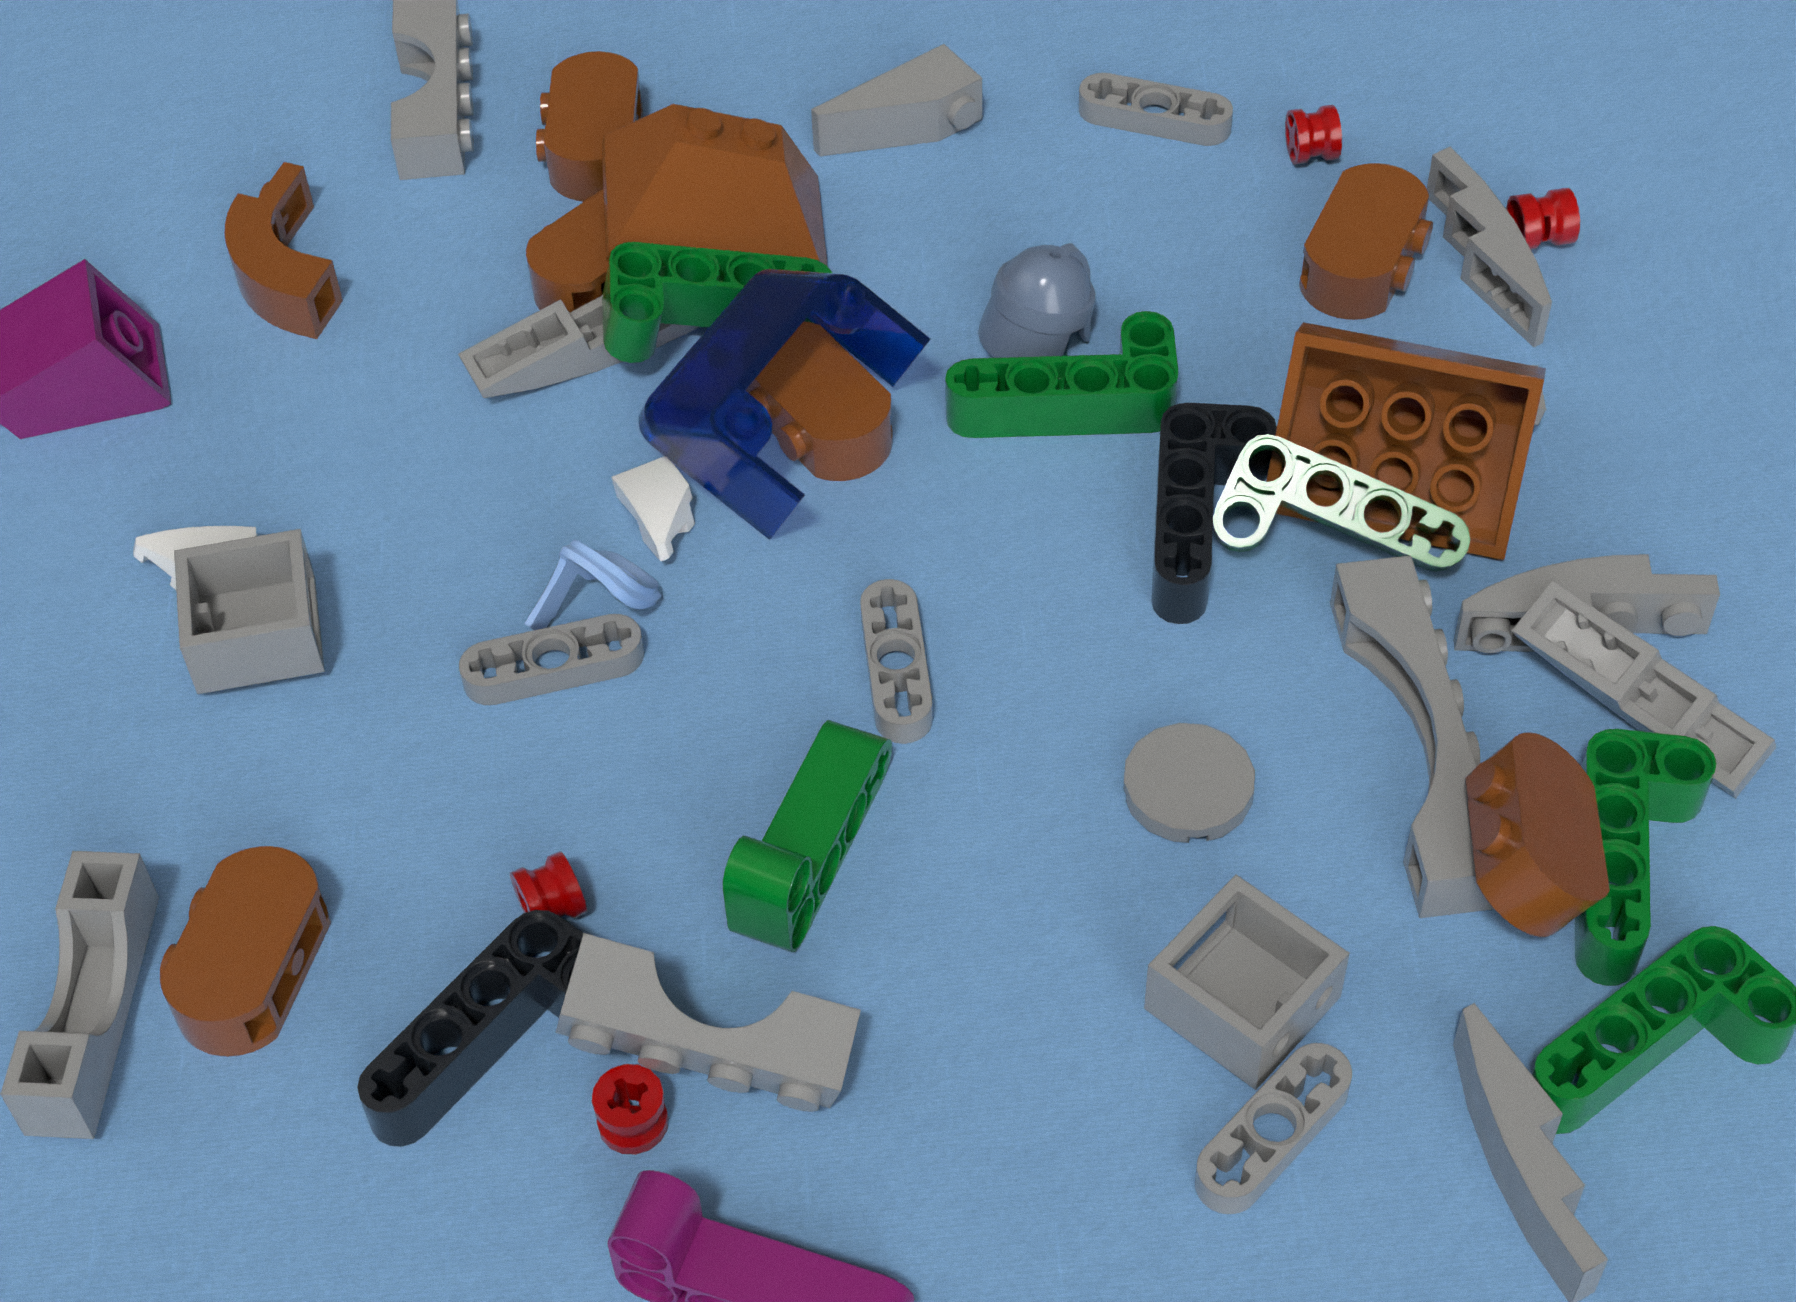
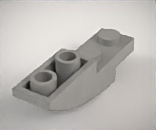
M1649 554L1584 558L1543 566L1497 582L1463 600L1453 640L1454 651H1480L1483 653H1497L1500 651L1535 652L1516 637L1512 630L1552 580L1632 633L1670 634L1674 636L1707 634L1720 596L1717 576L1652 574Z

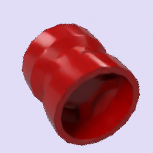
M1569 187L1548 190L1544 197L1536 198L1531 193L1513 195L1508 199L1506 210L1514 219L1530 249H1537L1541 242L1550 241L1555 246L1571 244L1577 241L1580 232V213L1577 199Z

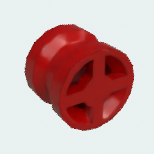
M1334 105L1321 106L1314 113H1306L1302 109L1288 110L1285 120V136L1288 155L1293 165L1307 163L1311 157L1321 156L1325 161L1339 159L1342 150V130L1339 114Z
M559 851L548 856L545 864L534 870L521 867L510 872L511 882L523 913L533 910H547L560 917L566 915L574 919L587 913L583 893L563 852Z
M623 1064L611 1068L600 1076L593 1088L592 1105L597 1118L596 1122L601 1139L610 1149L621 1154L637 1155L649 1151L661 1142L667 1132L669 1117L664 1103V1091L660 1079L650 1069L638 1064ZM628 1100L638 1101L639 1106L631 1105Z

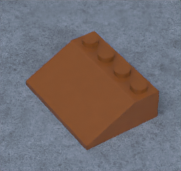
M1303 322L1295 332L1275 436L1454 513L1463 519L1469 529L1470 544L1467 553L1504 560L1546 368ZM1272 451L1266 482L1279 478L1285 470L1283 460L1274 451ZM1315 476L1306 485L1307 496L1317 506H1332L1341 498L1340 485L1331 476ZM1376 500L1366 505L1364 518L1371 529L1383 533L1396 528L1398 513L1392 504L1388 501ZM1279 506L1276 513L1314 521L1283 506ZM1412 512L1410 525L1399 539L1409 541V538L1416 534L1427 539L1432 546L1454 550L1455 545L1447 541L1448 529L1440 526L1433 534L1414 528L1422 519V516Z

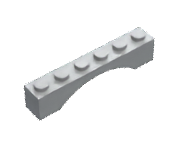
M1411 555L1336 564L1330 605L1343 651L1369 669L1393 692L1412 719L1424 748L1429 775L1428 796L1411 824L1403 861L1419 918L1493 910L1494 908L1485 898L1476 882L1465 779L1480 764V748L1476 734L1473 731H1465L1462 721L1464 700L1461 685L1457 679H1449L1446 669L1448 649L1445 634L1442 629L1433 628L1430 618L1432 613V596L1429 584L1425 579H1418Z

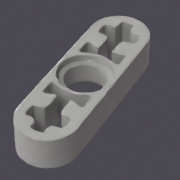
M1111 73L1092 74L1086 77L1079 86V114L1085 121L1094 125L1203 146L1220 144L1227 140L1231 134L1233 106L1226 97L1220 94ZM1148 105H1160L1168 110L1163 113H1150L1142 108Z
M894 579L880 580L869 585L862 593L860 600L861 622L874 719L878 732L884 738L891 739L894 743L907 744L923 738L931 729L933 721L932 695L917 597L914 590L902 581ZM894 606L897 616V628L886 629L882 607ZM891 651L905 652L914 659L907 667L896 670L886 668L879 662V659L884 654ZM907 691L908 709L911 715L906 717L898 715L895 692Z
M608 614L479 642L469 647L459 661V671L464 691L472 701L478 704L497 705L629 675L641 665L644 658L641 630L639 625L626 615ZM619 641L622 648L610 651L607 643ZM586 646L589 657L581 659L579 647ZM551 650L563 651L569 655L568 660L563 665L552 669L542 668L535 663L541 654ZM523 660L525 672L518 673L515 661ZM495 668L497 676L484 678L483 670Z
M1311 1043L1297 1049L1204 1147L1197 1161L1195 1189L1200 1200L1208 1208L1222 1214H1236L1250 1208L1344 1106L1351 1084L1352 1068L1349 1060L1340 1050L1324 1043ZM1322 1072L1331 1076L1330 1085L1328 1086L1322 1082L1317 1084L1306 1096L1305 1106H1303L1297 1098L1304 1090L1306 1075L1317 1077ZM1264 1114H1279L1291 1122L1294 1133L1284 1141H1268L1256 1132L1253 1123ZM1244 1148L1250 1157L1244 1163L1241 1182L1238 1183L1231 1179L1223 1186L1216 1183L1217 1168L1225 1173L1230 1171L1241 1160Z

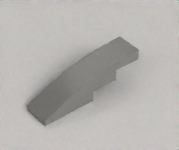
M1451 147L1433 154L1427 191L1429 193V200L1446 215L1443 238L1464 256L1460 279L1533 348L1542 344L1552 300L1537 260L1517 224L1486 182Z
M603 295L570 313L560 299L460 352L458 355L482 397L489 398L537 389L594 373L623 362L611 356L604 346ZM660 323L655 349L699 328V326Z
M1553 580L1512 630L1513 634L1639 731L1687 736L1698 739L1706 744L1714 753L1717 763L1712 783L1735 799L1776 749V743L1773 738L1721 705L1715 693L1663 660L1658 649Z
M1473 1003L1462 1010L1453 1043L1470 1117L1491 1173L1527 1242L1567 1301L1578 1302L1595 1292L1608 1258L1574 1216L1585 1184L1553 1145L1563 1113L1476 1004Z

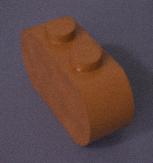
M603 51L585 52L563 60L552 69L550 91L542 92L540 96L542 125L546 126L545 129H537L536 153L538 162H547L550 184L561 195L583 202L603 189L602 141L604 135L643 118L638 68L626 57Z
M1382 163L1361 164L1342 172L1304 243V259L1299 287L1304 298L1315 309L1329 316L1341 319H1366L1385 312L1396 290L1405 292L1415 266V258L1412 257L1414 253L1424 254L1433 229V222L1425 220L1429 193L1425 185L1415 175L1402 168Z
M603 189L585 199L581 204L552 224L545 226L540 232L529 239L526 247V257L534 301L539 310L561 299L570 313L603 295L609 261H606Z
M802 321L780 323L761 331L749 342L743 354L746 392L742 396L744 408L756 425L761 426L764 424L777 438L782 451L790 460H799L816 478L829 481H848L861 478L878 469L886 461L893 444L892 425L890 424L891 394L821 325Z
M1521 733L1487 760L1481 762L1467 775L1465 779L1476 882L1488 902L1505 920L1527 934L1538 937L1551 936L1609 893L1610 889L1595 788L1581 765L1564 748L1540 734Z
M259 846L241 850L220 861L216 865L206 887H201L195 893L189 908V921L177 944H171L163 956L160 966V985L164 997L182 1035L192 1046L205 1053L226 1057L245 1055L267 1046L278 1037L330 927L329 912L321 896L316 875L308 862L298 854L280 847Z

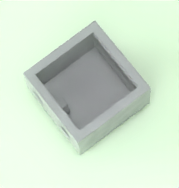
M301 529L174 550L180 650L197 694L325 672L315 575Z
M1235 874L1148 964L1144 1009L1256 1090L1341 997L1350 953ZM1226 912L1225 921L1176 970L1173 966Z

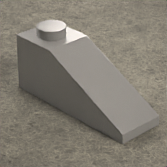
M942 44L812 108L814 151L819 156L941 141L982 120V77L945 44Z

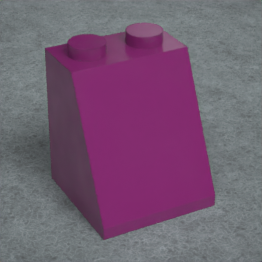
M83 259L0 309V424L19 439L160 410L171 404L159 324L86 259Z

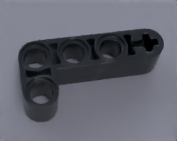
M1179 403L1169 407L1163 413L1158 452L1151 602L1155 613L1167 622L1188 624L1198 620L1206 611L1212 565L1214 485L1227 484L1238 457L1247 442L1261 435L1269 434L1275 436L1277 429L1275 419L1262 408L1247 405ZM1259 451L1249 460V470L1258 480L1265 481L1267 479L1272 451Z
M533 910L523 913L513 920L365 1068L359 1077L357 1089L372 1133L380 1142L398 1147L417 1142L442 1119L547 1010L559 1018L584 933L557 914L547 910ZM543 951L551 952L543 957H532L533 955ZM505 999L493 1006H483L490 1000ZM457 1047L449 1054L442 1056L434 1055L443 1048Z

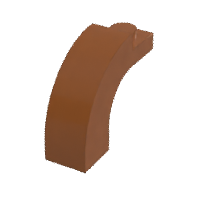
M283 162L270 182H266L263 185L258 198L240 193L236 195L225 221V241L239 289L250 308L262 319L282 330L318 339L343 302L332 260L301 253L287 247L314 209V204L304 166Z

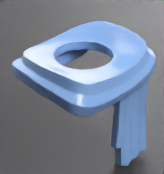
M574 539L570 544L563 546L559 552V561L551 578L524 624L532 630L546 628L551 619L555 618L577 574L586 580L598 579L607 587L617 601L634 609L649 608L655 605L662 595L658 590V582L634 563L611 551L593 550Z

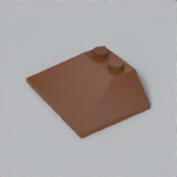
M671 104L604 135L602 141L606 261H609L611 251L617 245L625 242H642L807 257L827 265L818 175L782 125L769 123L757 118L749 119L713 112L706 108Z

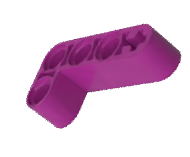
M644 1170L638 1173L607 1244L615 1277L619 1284L627 1291L649 1302L915 1301L913 1293L906 1286L885 1275L704 1218L700 1198L692 1187L672 1175L654 1170Z

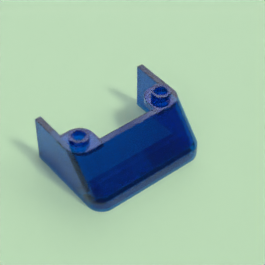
M766 269L756 273L652 392L639 414V429L650 445L769 540L785 522L805 494L757 456L771 437L772 420L767 409L745 390L806 318L815 324L821 325L840 345L892 387H894L931 340V338L863 283L848 275Z

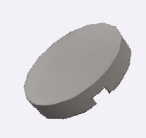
M1177 723L1157 728L1136 742L1125 760L1123 789L1131 815L1149 832L1174 842L1189 843L1190 837L1200 838L1207 836L1206 841L1225 836L1243 822L1253 803L1255 769L1246 750L1229 734L1207 725Z

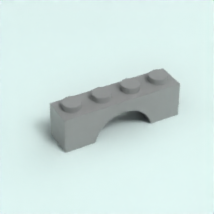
M393 0L392 33L401 73L428 81L415 93L391 102V143L399 179L408 180L465 175V152L474 151L470 118L464 119V116L473 115L474 113L470 83H464L466 80H473L471 52L469 48H464V46L473 45L469 14H460L457 0Z
M72 851L55 908L59 929V966L53 998L44 1020L36 1030L19 1031L0 1093L24 1136L95 1138L159 901V896L140 853Z
M584 933L559 1016L556 1033L569 1036L568 1043L571 1046L588 1053L606 1055L610 1053L611 1048L638 1055V1063L654 1071L676 1074L680 1072V1068L707 1074V1081L720 1089L745 1093L749 1091L751 1086L778 1094L777 1101L784 1106L813 1112L819 1109V1105L830 1108L841 1092L861 1010L791 991L784 1002L773 1013L756 1023L737 1028L709 1026L690 1018L670 1001L657 976L654 952Z

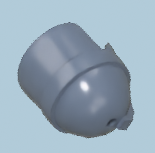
M1068 243L1061 247L1055 245L1030 247L1004 263L999 268L994 279L991 297L981 318L978 330L979 339L987 352L994 358L1063 356L1071 333L1079 331L1083 341L1089 342L1091 316L1095 304V290L1090 282V268L1087 258L1072 243Z

